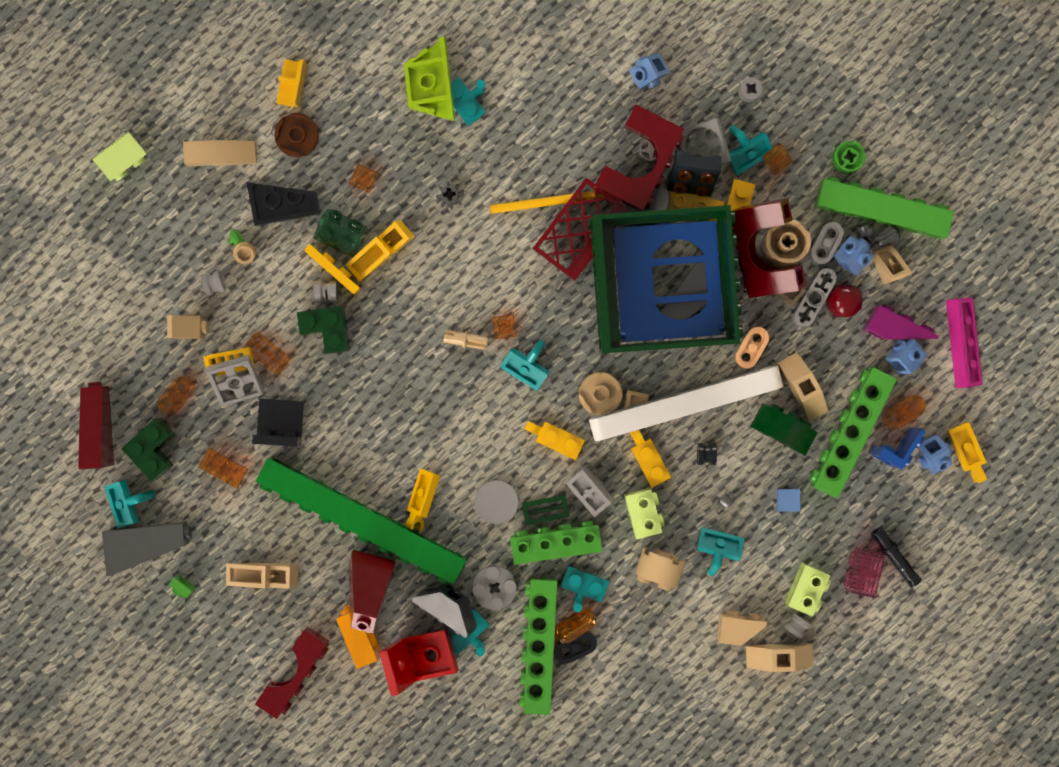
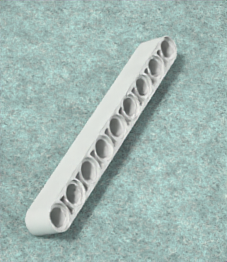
M773 365L590 418L589 422L594 440L600 441L767 393L784 386L778 365Z

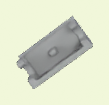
M586 465L566 482V485L594 517L607 508L614 499Z

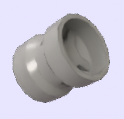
M330 280L328 283L314 281L315 303H322L324 300L338 302L339 286L337 280Z

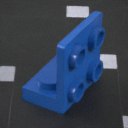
M910 427L896 450L890 446L880 445V447L872 446L868 453L890 467L903 469V467H907L913 458L911 454L914 449L919 448L923 443L925 430Z

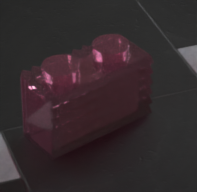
M855 547V550L851 551L849 555V564L851 566L849 573H846L843 584L846 586L845 590L850 593L876 598L886 555Z

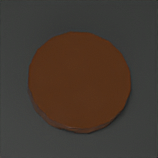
M291 113L279 120L275 127L274 137L277 146L283 153L290 157L300 158L309 155L315 150L319 141V131L317 125L310 117L302 113Z

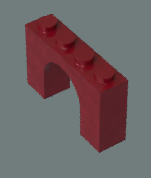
M635 104L624 128L651 143L656 154L655 166L649 174L640 178L627 177L604 166L594 188L641 212L644 208L649 209L654 200V196L651 194L654 188L659 189L664 180V176L661 174L665 167L669 169L675 157L671 154L675 147L679 149L685 136L681 135L684 128Z
M785 198L752 204L732 210L735 212V224L732 227L737 237L736 248L740 256L739 266L744 274V289L748 293V297L754 298L796 292L807 286L802 264L786 267L769 266L760 259L755 247L756 237L761 229L785 225L793 220L789 199Z

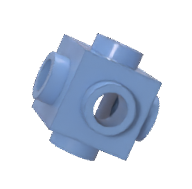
M660 53L648 57L645 55L635 61L636 65L629 70L639 90L646 87L651 90L661 84L660 79L670 73Z
M850 236L841 245L834 258L842 268L858 276L870 263L874 254L869 249L871 246L867 241L862 238L858 240Z
M901 339L893 345L892 351L885 359L898 374H912L922 365V361L927 354L922 349V345L915 339Z
M937 434L924 441L918 448L920 453L918 460L924 469L928 468L933 475L946 470L953 464L951 458L953 454L952 449Z

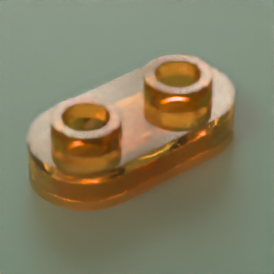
M179 376L173 380L158 400V409L161 413L174 415L180 411L195 391L193 379L188 376ZM181 383H184L186 385L184 391H181L179 389V385ZM167 400L172 402L171 408L166 407L165 403Z
M909 395L884 412L883 422L891 429H900L925 412L926 403L918 395ZM911 402H914L916 404V408L914 410H911L909 408V404ZM892 414L897 415V420L895 422L891 421Z
M582 608L581 612H575L556 625L555 636L561 643H569L592 629L596 624L597 618L591 609Z

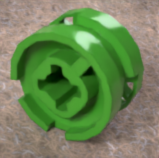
M855 141L841 143L832 153V164L840 173L850 174L864 165L866 160L863 146Z

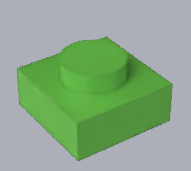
M180 574L169 583L173 588L172 591L179 597L184 596L188 598L196 590V587Z

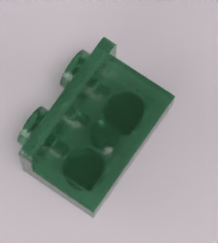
M327 209L319 220L313 239L354 257L368 227L359 220L344 216L338 210Z

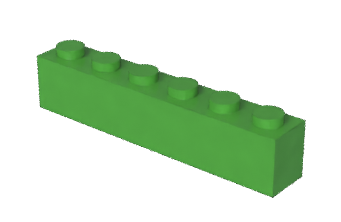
M827 177V179H823L819 183L814 208L886 226H895L902 230L938 239L948 238L954 211L947 210L948 206L935 204L931 206L927 205V201L914 198L911 201L904 199L905 196L902 194L892 193L887 195L883 194L881 189H863L861 184L849 182L848 185L840 183V179L834 177Z

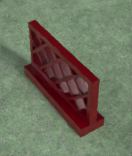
M585 178L532 248L573 281L578 278L593 258L591 238L588 241L587 235L591 234V231L587 232L585 219H590L592 215L585 216L583 203L596 202L597 215H600L599 201L605 200L614 205L611 212L605 214L627 213L629 208L620 204L613 197L595 189V184L588 178ZM586 185L594 190L595 199H582L581 191ZM598 193L604 198H598ZM579 195L580 201L574 202ZM580 204L582 217L569 218L568 208L571 205ZM566 212V219H561ZM582 220L584 232L571 234L570 221ZM567 222L568 235L556 236V224ZM552 231L553 237H547L549 233ZM585 235L586 245L582 249L573 250L572 237ZM569 237L571 250L558 252L556 239ZM554 240L555 252L545 253L539 248L543 241ZM574 252H580L577 255V257L574 258ZM571 253L572 263L567 269L559 264L558 254ZM556 255V261L550 256Z

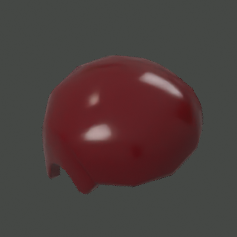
M837 285L832 288L826 299L827 308L836 317L847 318L855 316L862 308V292L853 285Z

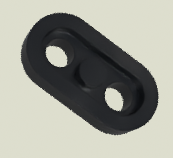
M581 631L560 641L555 646L556 659L563 664H568L592 653L597 646L595 635L590 631ZM588 638L590 640L589 644L583 645L581 643L582 639ZM565 647L569 648L570 652L567 655H564L561 652V650Z

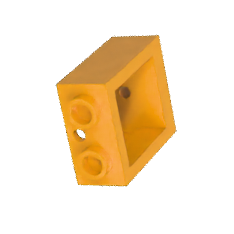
M350 604L344 606L336 620L356 669L378 661L381 648L375 633L373 632L372 634L351 628Z

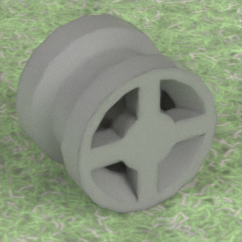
M753 77L745 79L738 88L740 99L747 103L757 100L763 90L762 83Z
M644 140L639 147V157L646 163L656 161L653 146L649 141Z
M220 270L214 271L212 275H201L202 285L207 296H211L217 291L221 293L226 291V285Z
M793 612L791 615L792 619L790 622L785 623L783 627L802 640L806 629H810L812 625Z

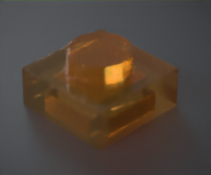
M780 143L762 156L768 169L774 175L778 174L792 162L784 145Z

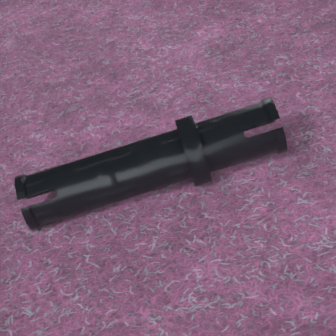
M882 526L872 531L870 535L882 549V554L890 559L909 587L912 588L918 585L922 579L899 551L898 544L892 541Z

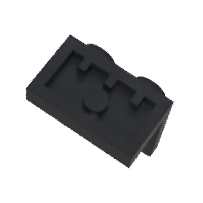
M260 399L257 434L252 436V444L301 446L304 402Z

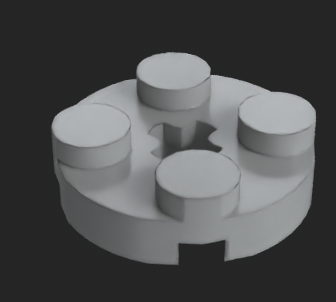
M503 566L485 567L474 578L473 595L482 607L498 611L507 607L513 601L516 595L515 578ZM498 582L500 584L498 587L500 591L491 593V588L488 585Z

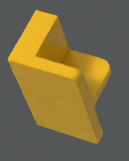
M299 59V62L284 60L282 76H278L280 86L277 104L300 108L308 66L304 60Z

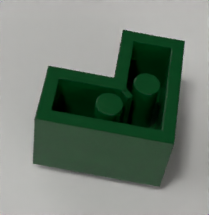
M339 306L297 312L300 335L322 333L325 354L350 351L344 307Z
M762 403L750 427L806 456L818 432L811 428L812 424L789 411L788 415L783 413L784 409L772 403L770 407Z
M155 418L121 449L151 482L156 481L174 466L160 448L176 434L162 418Z

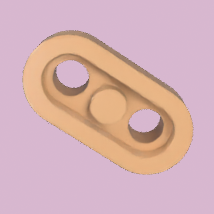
M751 328L745 335L735 353V362L739 367L751 368L759 360L769 341L768 332L764 328ZM755 334L760 336L759 342H754L753 336ZM744 353H747L749 355V360L747 362L742 360V355Z

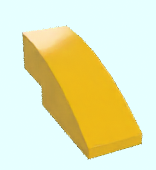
M402 220L395 221L355 255L346 266L360 282L403 248L415 236Z

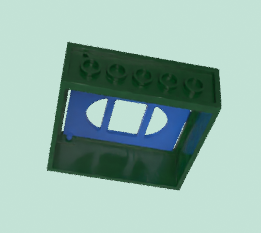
M731 205L592 215L590 228L600 354L740 344V339H743V326L739 325L738 316L742 315L741 302H737V293H740V281L736 279L735 270H738L739 263L738 257H734L737 237L736 234L732 233V225L735 224V212L731 211ZM717 219V225H716V221L690 222V223H677V224H671V223H670V222H679V221H693V220ZM657 223V225L613 228L612 233V226ZM672 240L689 241L703 252L701 256L653 258L655 251L662 244ZM705 263L707 293L663 297L654 296L653 266ZM704 300L707 302L699 314L685 320L669 318L656 307V304ZM725 331V337L649 342L622 345L620 344V342L724 335Z

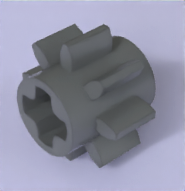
M447 181L446 187L439 186L441 194L436 195V198L443 199L441 203L442 208L447 204L453 210L454 204L461 205L458 199L464 196V193L457 192L459 184L453 187ZM449 190L456 194V196L452 197L451 201L444 197V195L448 194Z

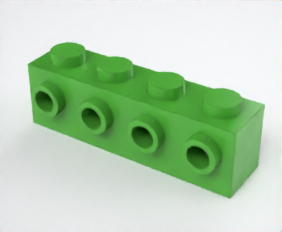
M593 520L581 521L580 526L571 527V523L560 524L558 529L549 530V527L536 528V532L528 533L527 530L515 531L513 536H510L514 565L603 552L598 523H593Z

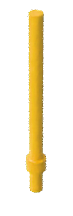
M582 192V199H595V192ZM598 193V198H604ZM573 194L490 205L491 214L566 204ZM579 195L574 202L580 201Z

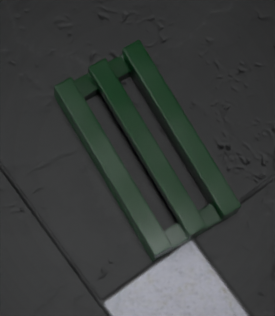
M565 494L522 503L526 525L569 517ZM562 500V504L529 511L527 509L530 506ZM558 509L564 510V513L529 519V515Z

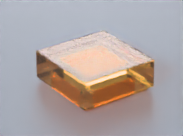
M357 164L349 184L370 194L379 173L361 164Z
M514 314L492 317L495 339L517 336Z

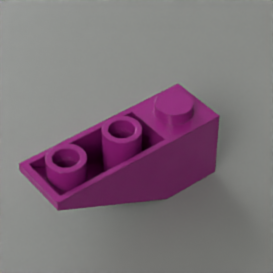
M886 304L874 306L862 329L881 340L938 339L939 337L933 333V328L924 324L919 326L913 323L914 319L905 314L900 316L894 313V308Z

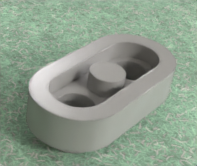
M829 222L820 229L810 249V258L814 263L825 264L832 259L844 235L843 228L839 223ZM828 230H832L834 232L833 238H830L827 235ZM819 249L824 251L823 257L817 255Z

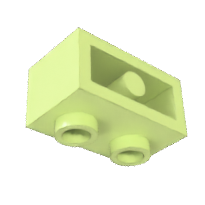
M128 131L96 155L93 161L110 181L113 179L119 181L128 174L126 169L132 165L136 168L146 160L144 158L146 152Z
M647 488L624 494L635 538L641 539L662 533L661 527H664L665 524L662 514H658L656 506L659 505L656 492L652 493V490Z
M801 562L785 604L813 617L814 613L818 612L822 605V600L820 599L823 592H826L830 586V575Z

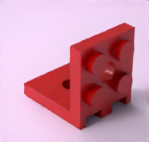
M448 628L399 638L379 652L391 696L399 695L416 681L455 674L459 671ZM428 649L436 653V660H431L428 657Z

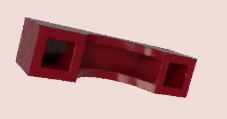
M307 626L292 647L298 661L296 675L285 682L270 681L255 705L276 719L281 713L286 715L292 706V703L289 702L293 695L297 697L305 686L302 684V681L305 677H311L317 668L314 663L318 658L322 660L329 650L326 647L329 640Z

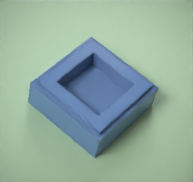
M777 489V511L800 512V489Z

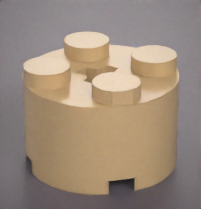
M792 220L785 225L770 227L764 235L761 244L765 261L775 267L797 265L810 250L811 236L808 230L796 220ZM786 241V244L790 246L785 247V244H782V242Z
M643 547L635 571L637 575L636 580L647 584L655 582L658 583V588L671 591L674 587H678L686 561L683 559L678 562L679 557L657 549L653 553L649 551L648 547Z

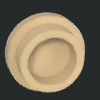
M240 242L234 247L233 256L237 262L248 264L254 260L256 251L251 243Z

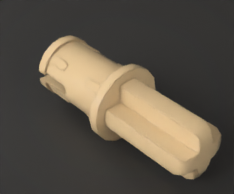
M446 329L443 343L460 345L464 349L471 347L485 350L488 346V337L468 334V331L463 333Z

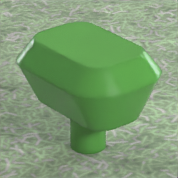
M231 230L229 233L230 240H228L230 245L233 243L236 246L238 243L244 242V238L239 230Z

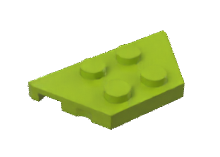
M442 36L437 39L438 42L432 47L423 49L417 57L411 58L404 64L408 107L415 111L455 121L447 41Z

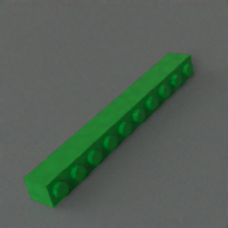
M273 457L267 458L255 481L260 484L259 487L269 493L274 491L280 494V499L288 503L292 501L298 503L301 510L307 513L313 511L319 514L318 518L329 524L331 521L338 524V528L348 534L353 532L359 535L358 539L367 544L373 542L378 545L380 551L386 554L392 552L398 555L397 559L408 565L410 562L417 565V570L427 575L432 573L438 576L437 580L443 584L449 585L451 583L454 585L467 560L466 557Z

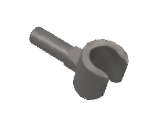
M746 486L742 487L731 497L724 493L719 498L718 503L725 508L731 507L735 500L745 493L748 488Z

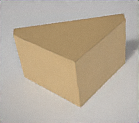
M892 244L872 252L874 254L873 260L883 284L912 274V271Z

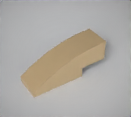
M208 140L183 142L184 164L188 167L257 164L255 141Z
M226 563V586L291 589L298 586V564Z

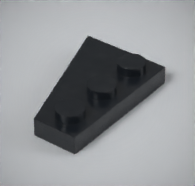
M246 182L254 226L321 215L318 194L315 191Z

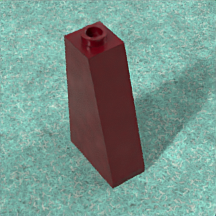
M102 382L88 383V387L80 388L78 468L95 469L113 466L114 452L109 386H102Z
M352 550L349 564L351 628L373 634L392 579L396 561Z

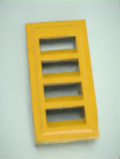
M251 347L206 355L203 357L205 369L208 366L223 362L222 357L225 358V361L232 360L231 355H234V359L239 358L240 353H243V356L249 355L254 366ZM244 366L234 368L236 372L248 370ZM225 370L218 372L216 376L226 375Z

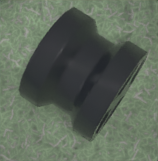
M711 443L710 445L697 444V465H703L704 463L716 465V443Z

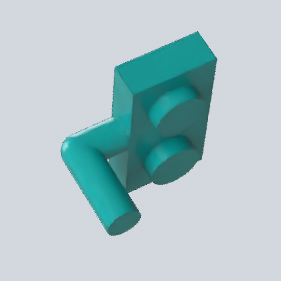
M458 77L451 83L454 109L469 127L486 114L485 110L476 100L477 97L485 92L486 86L483 80H478L476 88L469 91Z
M733 125L729 128V133L738 138L741 146L729 153L731 157L729 164L737 176L775 152L766 133L761 132L748 140L746 133Z
M538 340L528 357L512 347L500 368L537 391L550 372L535 362L545 346L544 341Z
M126 480L104 486L117 529L139 522L134 505L156 497L154 490L131 496Z
M701 527L696 550L714 555L713 563L707 571L710 576L716 575L722 565L723 557L740 561L744 538Z
M568 565L560 587L576 593L573 609L575 612H581L585 596L599 602L603 601L609 581Z
M475 608L472 610L477 628L473 633L465 638L456 634L453 629L449 631L456 655L470 643L476 648L478 656H483L485 653V645L477 636L490 624Z

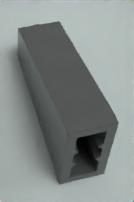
M695 263L671 296L707 293L705 263ZM735 270L736 279H740L743 274ZM704 300L666 303L660 312L672 319L685 320L704 307L707 302Z
M186 521L103 531L102 539L106 576H112L189 544V540L192 539L191 527L187 525Z

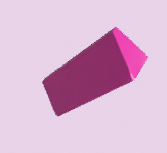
M973 298L947 300L946 309L955 388L983 385Z

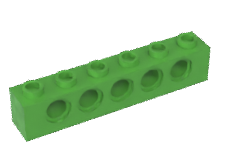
M868 367L867 370L864 369L858 379L860 384L857 390L854 389L849 396L851 403L848 409H844L840 414L839 421L841 423L838 429L832 431L829 437L831 443L828 449L822 451L819 458L821 463L818 469L815 468L810 475V486L834 498H839L897 378L874 367ZM869 386L875 389V394L872 398H869L866 394ZM859 406L865 408V415L861 418L856 414ZM852 425L855 428V435L849 438L846 430ZM843 445L846 453L843 457L839 458L836 451L839 446ZM833 465L836 468V473L834 476L828 477L827 469Z
M530 577V583L526 582L525 596H529V605L524 607V618H528V627H523V640H527V649H522V662H526V671H521V684L525 685V691L520 693L519 706L524 707V714L550 715L557 578ZM537 596H544L547 602L543 606H538L534 603V599ZM537 618H542L546 623L542 628H536L533 625V621ZM540 640L544 643V647L541 650H535L532 647V643ZM533 663H541L543 669L539 672H534L531 669ZM533 685H539L542 691L538 694H533L529 689Z

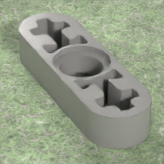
M825 268L816 273L807 292L793 313V321L797 326L807 327L815 320L836 283L837 276L832 269ZM829 274L828 278L831 282H826L822 289L814 287L815 284L817 286L821 285L823 281L820 277L821 275ZM813 291L818 292L820 295V301L817 304H812L809 301V294ZM804 303L808 307L815 308L814 312L812 310L808 311L807 317L809 320L801 323V317L798 315L806 311L807 307L803 306Z

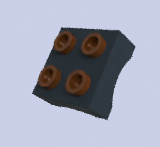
M677 150L672 169L667 176V190L679 194L687 193L711 197L721 173V156L695 157L685 151Z

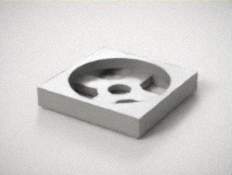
M719 118L683 130L681 135L685 136L680 146L681 151H685L692 156L699 154L702 157H711L714 148L721 146L719 154L721 156V165L731 162ZM704 128L712 129L718 137L711 140L708 139ZM695 132L698 142L695 146L688 148L687 139L691 133ZM702 143L708 144L707 151L701 150Z
M249 355L206 367V374L221 407L264 395V389ZM244 366L248 368L249 373L239 375L234 367ZM225 370L227 379L216 382L215 377L217 373ZM238 379L239 384L233 385L230 381ZM254 382L253 387L245 393L243 390L244 384ZM230 389L234 391L235 395L227 394L222 390Z

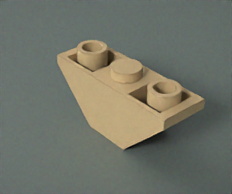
M797 352L777 363L807 421H811L828 411L818 382Z
M812 643L746 645V668L769 672H793L813 666Z

